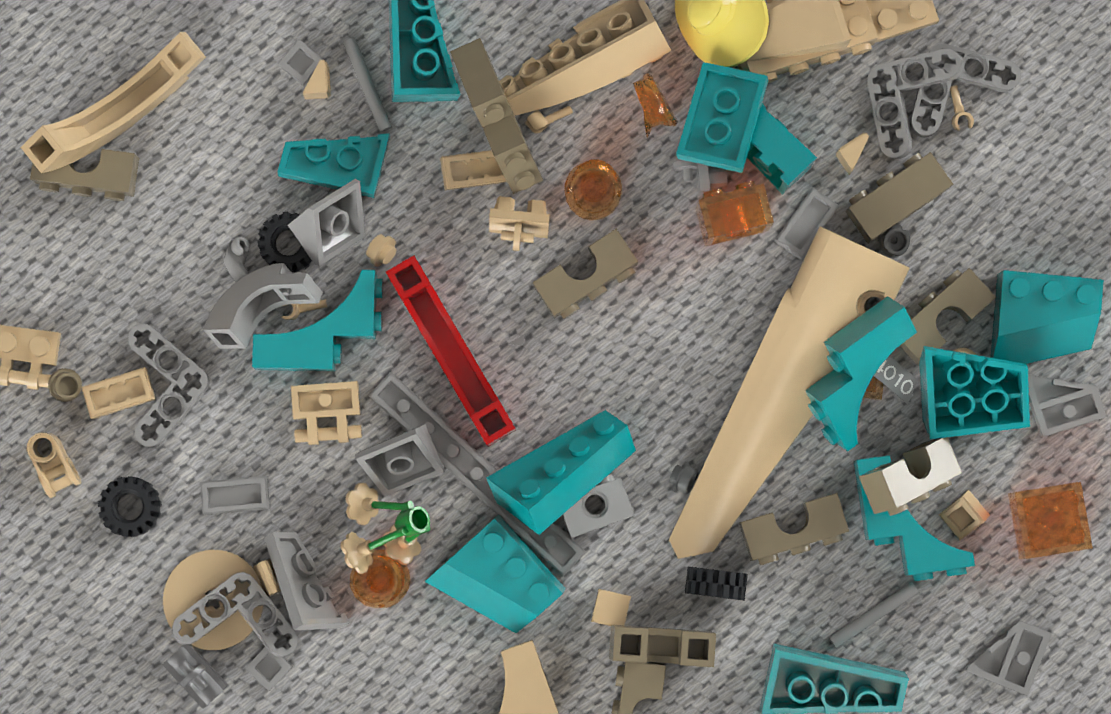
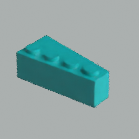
M389 0L392 102L458 101L461 93L458 83H456L452 69L453 65L446 48L434 0Z
M762 103L747 159L783 195L812 167L817 157L791 134L781 121L775 119Z
M604 410L489 475L486 479L496 503L540 535L636 451L628 425Z
M773 643L760 704V713L838 714V712H902L909 678L904 671Z

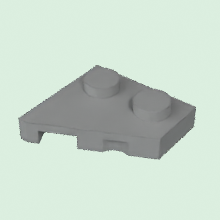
M1028 375L1029 404L1041 438L1107 417L1096 385Z
M1019 620L972 661L965 671L1028 696L1052 633Z

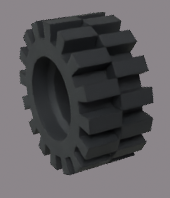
M283 212L281 215H273L270 221L266 220L263 223L264 228L259 231L258 235L260 238L257 240L260 254L268 265L284 263L294 273L310 266L309 264L312 260L302 245L293 255H283L276 247L278 236L284 231H291L288 225L300 214Z
M120 477L116 481H111L107 484L108 488L106 490H102L100 494L102 499L98 501V507H100L101 512L98 514L103 519L104 526L112 530V533L126 537H136L147 533L150 528L157 524L155 522L160 518L162 503L159 500L158 491L152 487L151 483L138 477ZM126 494L137 495L143 504L141 514L133 520L124 519L118 511L119 500Z
M688 566L685 593L745 601L748 574Z

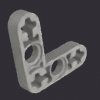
M949 44L935 45L929 51L933 52L941 49L954 50L963 56L964 66L968 60L979 61L982 66V73L979 76L972 77L963 69L962 74L955 80L1000 92L1013 90L1021 80L1020 68L1016 63ZM931 59L928 60V63L930 64V67L932 69L931 78H933L936 76L933 70L940 69L942 67L933 65ZM945 63L943 69L950 73L951 66L955 64ZM989 63L995 65L992 69L994 72L1001 73L1005 68L1009 69V75L1013 76L1014 80H1009L1007 84H1002V78L996 75H991L990 81L985 80L984 78L989 71ZM952 80L938 83L942 88V96L936 100L930 99L925 95V87L918 88L910 118V127L915 135L927 138L938 131ZM920 102L928 106H939V111L934 108L931 110L929 120L934 122V126H929L926 130H922L921 123L917 122V118L924 116L927 107H920Z
M941 49L879 64L870 70L868 74L870 98L881 151L886 156L893 159H902L912 149V138L903 92L958 78L963 72L964 61L956 51ZM947 56L949 59L956 61V65L951 66L950 73H947L943 68L935 69L933 72L936 76L931 78L932 69L928 60L932 59V64L935 66L945 63V57ZM914 63H920L924 68V75L918 81H910L907 76L908 68ZM884 71L886 75L891 76V80L886 83L887 91L891 94L895 92L896 96H886L878 100V95H885L883 86L876 84V80L881 78V72ZM888 103H895L898 107V115L892 121H885L881 115L882 108ZM901 124L902 128L895 129L898 139L904 140V144L899 146V152L896 153L894 149L888 148V143L893 142V134L889 130L884 132V127H896Z
M139 324L134 326L128 334L129 346L171 382L170 386L135 427V436L140 444L146 447H156L165 441L205 394L210 380L208 374L155 328L148 324ZM150 331L149 340L156 346L159 345L160 340L165 343L156 350L152 359L148 355L153 351L148 346L141 345L138 347L136 345L139 341L136 337L138 332L145 334ZM167 351L175 352L178 357L176 367L170 370H165L160 364L162 354ZM200 373L199 382L202 386L199 389L192 387L187 392V395L192 397L189 402H187L184 396L174 392L177 386L181 390L188 386L189 382L186 377L189 374L196 376ZM172 397L179 399L182 405L180 413L173 417L168 416L164 412V403ZM157 411L161 418L170 422V425L166 428L161 423L155 431L159 435L156 440L149 438L146 441L143 438L146 434L143 428L145 425L154 426L158 419L154 418L153 415Z
M245 572L236 573L179 615L174 620L172 626L174 639L180 644L191 645L236 611H239L274 656L286 657L292 654L298 644V637L293 628L257 581ZM239 580L240 583L247 581L250 584L247 589L249 595L245 597L240 593L235 596L232 602L237 605L231 608L228 599L219 592L225 589L228 595L236 588L235 581ZM212 599L221 601L224 606V613L218 618H211L205 612V604ZM266 606L269 608L271 620L266 624L256 623L252 617L255 607ZM198 609L201 618L209 626L203 628L201 622L193 629L195 634L193 637L190 638L187 634L180 636L178 633L182 628L180 622L185 621L187 624L197 619V616L192 612ZM276 620L281 623V626L276 628L281 636L288 634L291 638L288 642L290 647L288 650H285L283 647L275 648L274 643L277 641L275 635L270 632L268 637H266L262 632L271 628Z

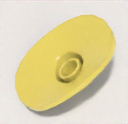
M675 0V14L680 31L692 51L705 63L735 67L753 56L766 38L769 17L765 0Z

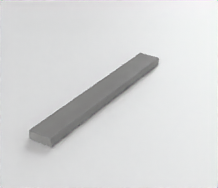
M392 372L368 395L406 431L426 424L442 464L497 515L499 514L519 536L563 576L586 553L555 522L538 535L497 504L486 477L498 470Z

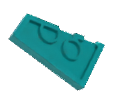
M390 133L378 134L376 137L360 138V136H349L348 139L340 140L313 139L285 142L277 171L278 177L335 190L357 179L360 181L361 195L375 198Z

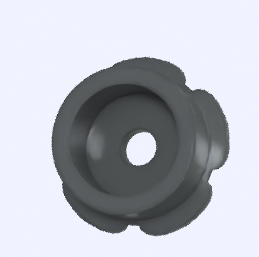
M898 224L878 236V242L881 243V251L887 256L903 255L910 245L909 232L903 230L902 226ZM893 237L897 239V242L894 244L891 242Z
M685 462L682 466L676 465L672 471L669 483L673 484V491L675 493L681 491L688 494L693 487L698 470L690 467L689 462Z

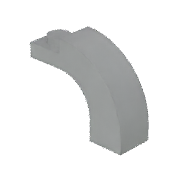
M284 263L268 265L238 280L219 298L207 318L203 331L219 349L247 348L255 327L270 311L287 304L319 303L323 292L307 273H292Z

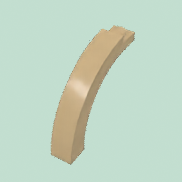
M180 32L146 66L115 91L78 114L53 124L42 125L20 148L41 173L53 171L71 164L94 152L131 128L178 90L189 79L187 75L206 56L186 32Z

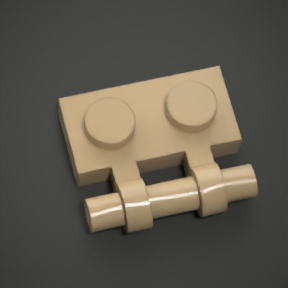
M0 325V359H2L0 385L10 386V383L27 385L28 389L39 390L40 387L48 388V381L51 375L42 374L43 364L57 365L61 333ZM14 361L31 363L30 371L13 370Z
M358 381L291 386L293 419H306L307 429L294 430L295 443L308 442L309 445H319V441L338 440L339 443L349 442V439L362 438L361 425L348 426L347 416L361 415ZM336 417L337 427L318 428V418Z

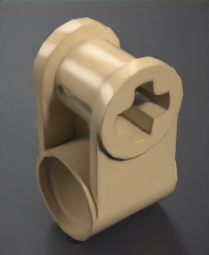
M37 433L29 439L27 443L28 455L37 471L39 481L49 498L55 497L56 492L72 484L76 486L81 484V478L72 460L68 457L62 442L56 435L52 433ZM44 438L52 443V452L47 457L41 456L37 449L38 443ZM65 474L64 477H62V478L57 479V480L54 481V479H56V478H58V477H60V476H62V475Z

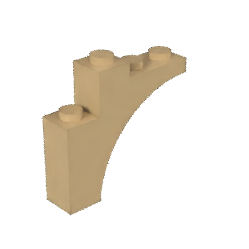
M533 639L502 650L505 687L499 714H559Z

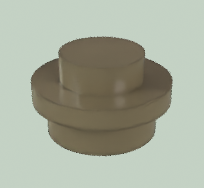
M68 368L56 370L48 381L50 394L62 402L75 399L82 387L80 376Z

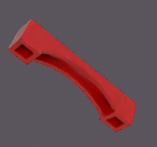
M415 255L387 270V276L487 447L515 432V426L467 347Z

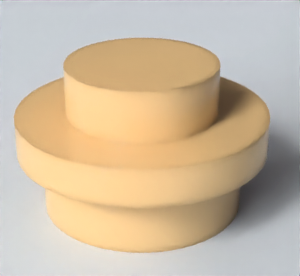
M380 234L372 240L367 248L366 255L370 258V262L376 267L382 264L386 265L394 258L396 254L395 239L391 236L385 237Z

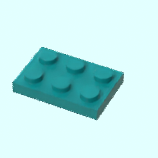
M703 62L677 149V158L742 173L769 81L768 76Z

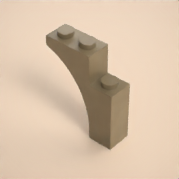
M476 39L450 51L472 108L483 127L493 155L512 193L515 194L521 190L529 189L533 185L542 182L541 173L481 39Z

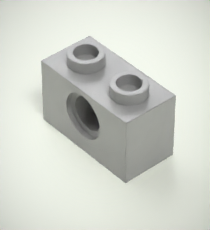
M612 474L605 477L563 514L571 538L635 516L622 479L614 480ZM593 495L601 497L604 501V510L597 515L590 514L585 508L586 499Z

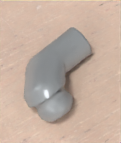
M236 237L229 242L223 260L224 266L235 282L249 274L244 264L250 244L244 237Z

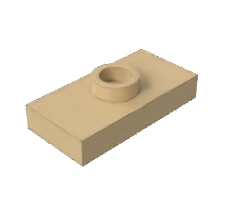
M492 150L442 156L440 158L445 191L507 182Z
M146 367L81 387L91 419L156 400Z

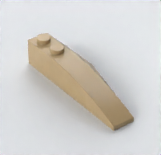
M620 0L588 17L573 27L577 33L564 43L559 38L548 45L551 50L549 53L538 60L531 57L522 64L518 75L515 77L507 75L501 79V86L514 116L551 107L588 94L620 78L630 76L635 70L650 62L658 61L663 55L670 52L671 49L645 0Z

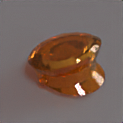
M646 73L641 80L633 83L643 108L647 138L652 128L658 125L668 127L677 125L678 120L652 75Z
M591 159L580 163L572 169L566 178L564 188L566 202L570 209L580 218L591 221L604 219L612 214L619 205L622 195L620 177L605 161Z
M375 550L371 553L373 563L368 566L367 572L360 574L355 568H352L350 588L355 598L363 605L372 608H388L400 602L406 595L410 585V574L407 565H402L398 560L387 557L385 550Z

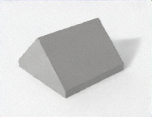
M352 180L310 206L288 225L315 265L321 266L365 237L359 180Z
M426 424L355 454L357 462L385 497L445 472Z

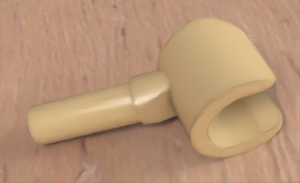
M957 85L951 86L950 92L955 112L952 118V126L955 130L960 131L958 119L960 116H965L968 120V128H972L974 124L973 116L964 111Z
M568 106L544 117L539 110H536L527 117L525 123L533 133H540L551 123L572 114L573 111Z
M326 299L320 300L319 303L291 304L293 307L292 314L282 316L281 318L294 320L300 313L327 308Z

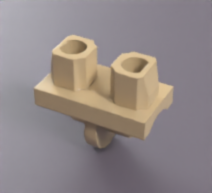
M499 196L495 207L490 208L489 232L500 233L501 240L513 241V251H520L521 242L534 243V237L548 238L550 214H547L545 201H528L527 212L514 211L515 199Z

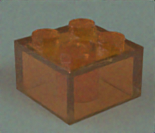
M748 181L735 185L736 189L731 192L723 193L722 189H715L703 193V198L698 200L695 210L705 247L770 230L774 221L764 184L755 185V181Z
M1081 482L1008 493L1019 559H1030L1093 548Z

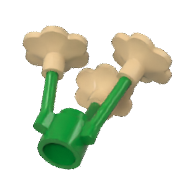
M358 483L354 490L347 493V517L351 520H356L359 525L368 524L371 517L377 516L379 509L401 510L395 519V524L381 538L374 541H366L364 538H359L354 532L346 535V539L341 541L340 545L342 552L345 554L344 559L348 567L355 568L360 574L367 572L368 566L373 563L371 553L381 545L386 547L385 555L389 560H398L402 565L410 564L413 561V557L420 554L421 545L417 538L421 534L430 531V517L421 506L414 507L411 500L404 503L378 501V492L374 488H369L366 483Z

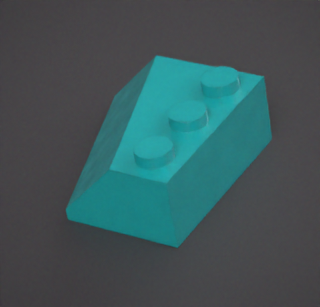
M1003 270L998 273L990 358L1029 364L1092 349L1101 316L1104 280Z
M923 346L919 361L922 419L930 439L1030 427L1027 364Z
M499 514L424 581L514 633H518L538 617L566 589Z

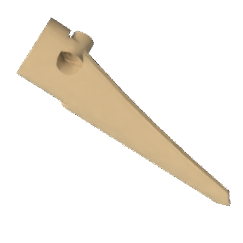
M819 226L791 288L787 289L669 538L678 559L713 552L813 416L808 407L811 401L805 390L834 370L827 359L830 353L824 342L867 311L866 303L870 298L878 297L883 300L888 296L895 300L910 267Z

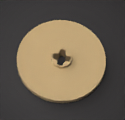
M223 550L200 551L181 561L168 577L163 593L164 614L171 629L174 620L205 597L209 591H213L236 573L245 572L250 574L261 586L253 567L238 555ZM239 580L235 581L236 588L228 595L225 589L219 592L228 599L231 608L237 605L232 602L235 596L240 593L245 597L249 595L247 589L250 584L247 581L244 583H240ZM219 601L220 607L218 609H215L214 606L207 607L205 605L206 614L211 618L220 617L224 613L223 603ZM257 606L252 612V617L256 623L261 618L264 606ZM198 609L192 612L197 616V619L190 624L185 623V621L180 622L182 627L178 632L180 636L187 634L190 638L195 635L193 629L201 622L203 628L209 626L201 618ZM236 611L191 645L204 650L230 648L246 639L253 629L240 612Z

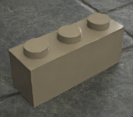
M931 152L924 157L917 153L903 163L906 168L896 176L892 171L876 182L879 186L877 189L869 194L866 190H863L849 200L852 206L846 210V213L868 244L954 185Z

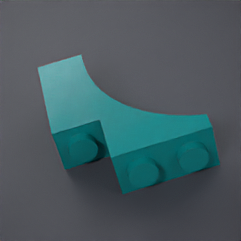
M361 270L359 278L347 298L332 313L315 324L281 334H253L252 368L255 370L335 371V364H341L342 345L336 344V338L376 339V331H382V311H376L377 298H383V278H377L375 270Z
M888 296L824 342L830 353L827 359L834 370L805 390L811 401L808 407L816 419L822 421L824 428L821 431L831 445L837 443L847 452L858 444L857 421L859 409L871 379L887 357L897 347L917 333L905 307Z
M890 455L853 461L865 540L874 539V545L878 546L895 543L894 536H898L904 575H913L914 581L933 579V572L946 570L947 576L967 574L966 567L975 566L973 552L963 551L939 541L914 519L908 509L891 516L888 511L874 514L859 476L882 464L890 463Z

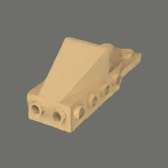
M766 0L769 17L766 38L759 50L746 62L739 64L738 69L767 75L768 83H771L778 79L777 75L787 72L790 75H797L809 70V65L821 62L822 66L839 61L841 59L840 56L852 52L853 56L864 54L872 50L871 46L877 42L937 24L939 18L933 0Z

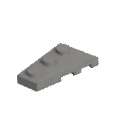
M272 532L264 537L293 629H337L349 624L350 622L345 613L339 615L330 599L335 596L329 586L323 588L315 575L317 566L296 532Z

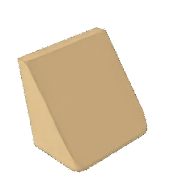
M325 60L319 61L303 91L305 100L324 99L331 96L330 71Z
M862 133L836 152V157L848 175L853 171L869 138L867 133Z
M967 490L943 510L939 516L961 540L983 524L990 514L974 495Z
M271 559L264 560L253 566L262 589L268 597L281 592Z
M598 589L591 622L608 626L625 625L631 596Z

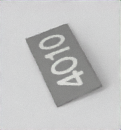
M890 356L887 357L874 375L875 378L908 405L918 381L915 376Z

